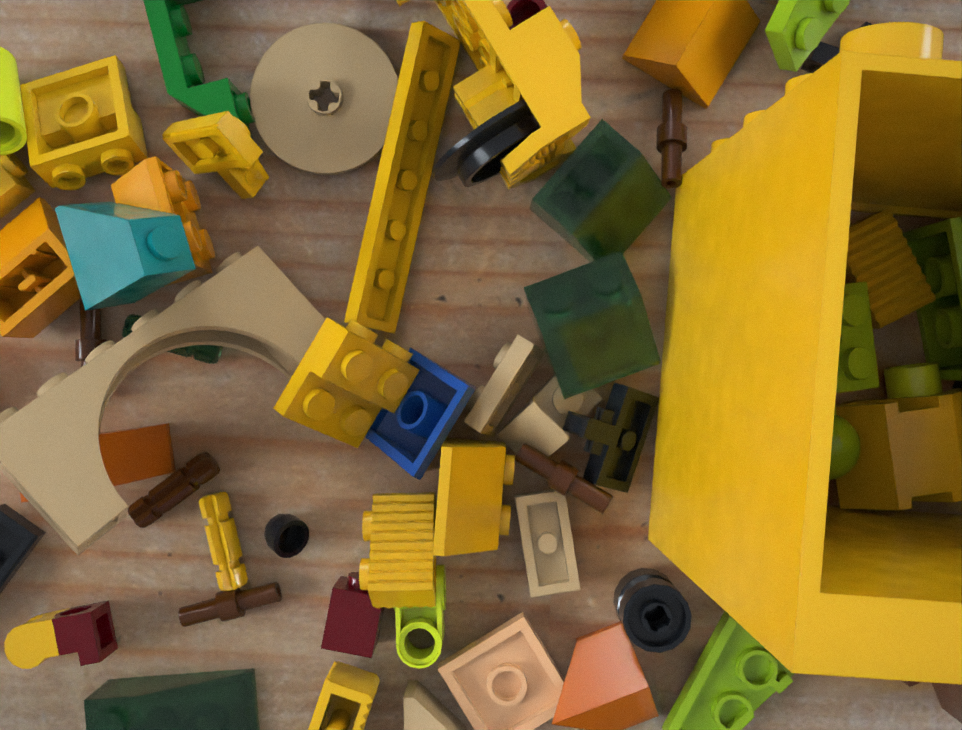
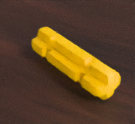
M226 492L205 495L200 498L199 506L202 519H208V525L204 527L213 565L219 566V571L215 572L218 586L221 591L235 590L247 583L248 576L245 563L239 562V557L243 555L234 518H229L228 512L232 511L229 496Z

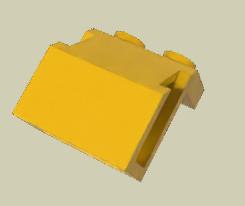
M954 388L929 396L852 400L835 405L836 415L846 419L855 428L860 439L861 448L855 466L846 475L836 479L840 509L905 510L913 508L912 501H962V388Z

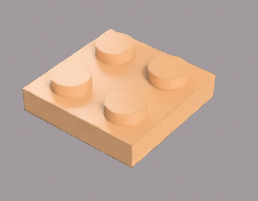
M521 612L438 663L437 669L474 730H534L554 717L565 681L524 612Z

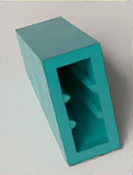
M114 202L59 205L55 208L85 311L135 303L196 269L180 215Z

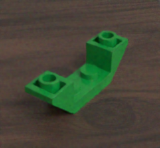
M143 0L167 94L183 107L200 117L229 111L232 116L241 120L251 133L249 124L254 123L255 118L252 116L248 93H241L228 78L204 84L205 78L200 61L195 53L190 54L186 36L192 35V27L184 5L203 0Z

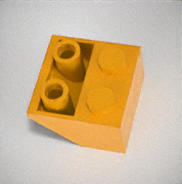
M154 156L144 159L111 184L116 203L180 215L196 269L168 285L213 273L209 259L215 258V251L207 230H200L195 211L201 209L197 190L191 180L186 181L177 169L173 170Z
M41 197L37 198L0 230V334L2 337L34 338L81 298L57 214L46 200Z

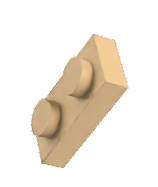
M518 334L513 343L507 342L500 349L494 360L493 367L496 370L487 385H481L472 394L467 404L469 414L464 423L481 434L494 437L545 352Z
M553 489L514 495L531 598L581 590L566 495L564 497Z

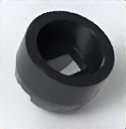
M278 514L266 524L264 537L269 548L283 558H290L299 554L305 548L309 540V528L294 515Z

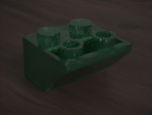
M601 119L534 196L530 210L605 275L672 197L667 189L661 185V180L643 154Z

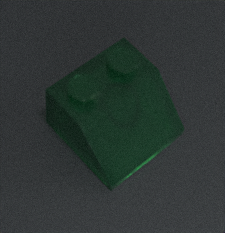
M622 251L524 287L530 316L564 399L660 364L659 353L642 295Z

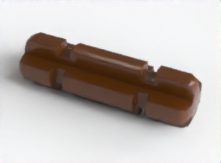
M208 452L198 454L186 463L187 468H179L151 489L148 495L142 496L131 504L128 508L129 516L140 528L151 525L162 517L163 513L170 511L200 488L199 483L203 485L219 474L220 467L215 459Z

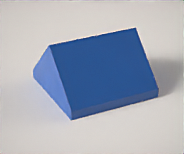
M410 348L409 352L413 355L408 363L420 370L395 413L382 408L365 437L411 476L421 480L476 387Z

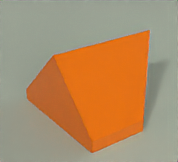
M621 622L576 638V645L551 725L584 730H624L659 716L647 680Z

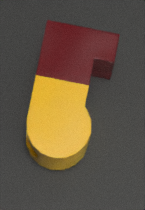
M109 600L39 614L32 617L26 623L13 628L7 634L4 641V652L7 659L14 666L21 669H31L50 657L78 652L80 666L100 663L118 649Z

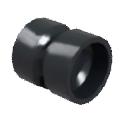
M640 568L630 571L620 579L614 592L613 603L626 634L636 646L648 652L662 653L674 649L685 640L691 627V611L688 602L666 575L655 569Z

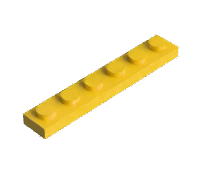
M426 21L412 22L344 318L345 323H349L350 319H353L367 328L395 334L461 44V41Z

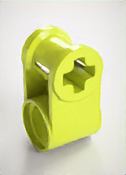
M445 565L436 566V606L431 608L427 606L421 608L416 606L411 608L405 606L401 608L393 607L396 618L397 654L403 663L413 668L429 667L436 662L441 654L445 634ZM413 629H425L433 636L434 644L425 649L416 648L409 641L408 633Z

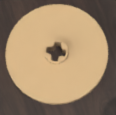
M336 23L304 25L280 37L269 47L259 61L250 89V105L252 116L255 118L254 123L265 144L275 155L290 166L316 175L347 173L366 165L383 150L398 77L386 53L364 33ZM325 88H331L334 97L339 99L338 103H329L328 110L322 111L314 97L323 96Z

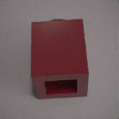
M351 572L348 574V577L340 576L332 588L321 649L372 658L378 643L385 607L378 609L372 606L368 590L360 589L359 572Z

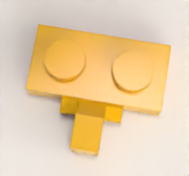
M229 111L174 122L162 134V139L194 174L217 171L241 199L253 198L265 181L269 179V175L258 160L263 151L251 138L248 127L241 120L232 116Z

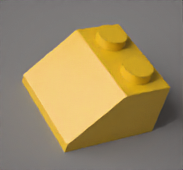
M446 437L441 446L433 556H451L498 550L499 535L509 536L511 505L501 504L503 485H513L515 455L506 454L505 442Z

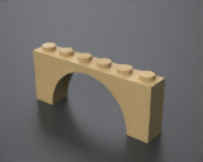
M256 246L243 256L240 252L230 255L217 267V274L203 284L200 280L189 283L176 295V302L161 313L157 309H153L141 316L131 328L133 332L119 342L115 343L113 340H108L97 346L86 357L85 361L87 364L70 376L63 372L49 379L38 389L36 393L38 398L22 409L18 410L16 407H11L0 413V470L78 556L124 520L127 515L128 505L116 491L104 467L100 452L99 430L105 408L111 396L132 371L149 359L176 348L192 345H217L235 348L259 357L274 366L290 380L325 321L324 317L259 246Z

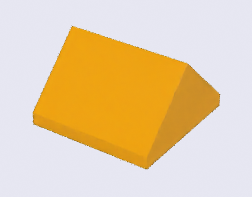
M656 0L623 54L622 59L668 87L680 90L683 96L707 109L759 25L760 20L747 0Z

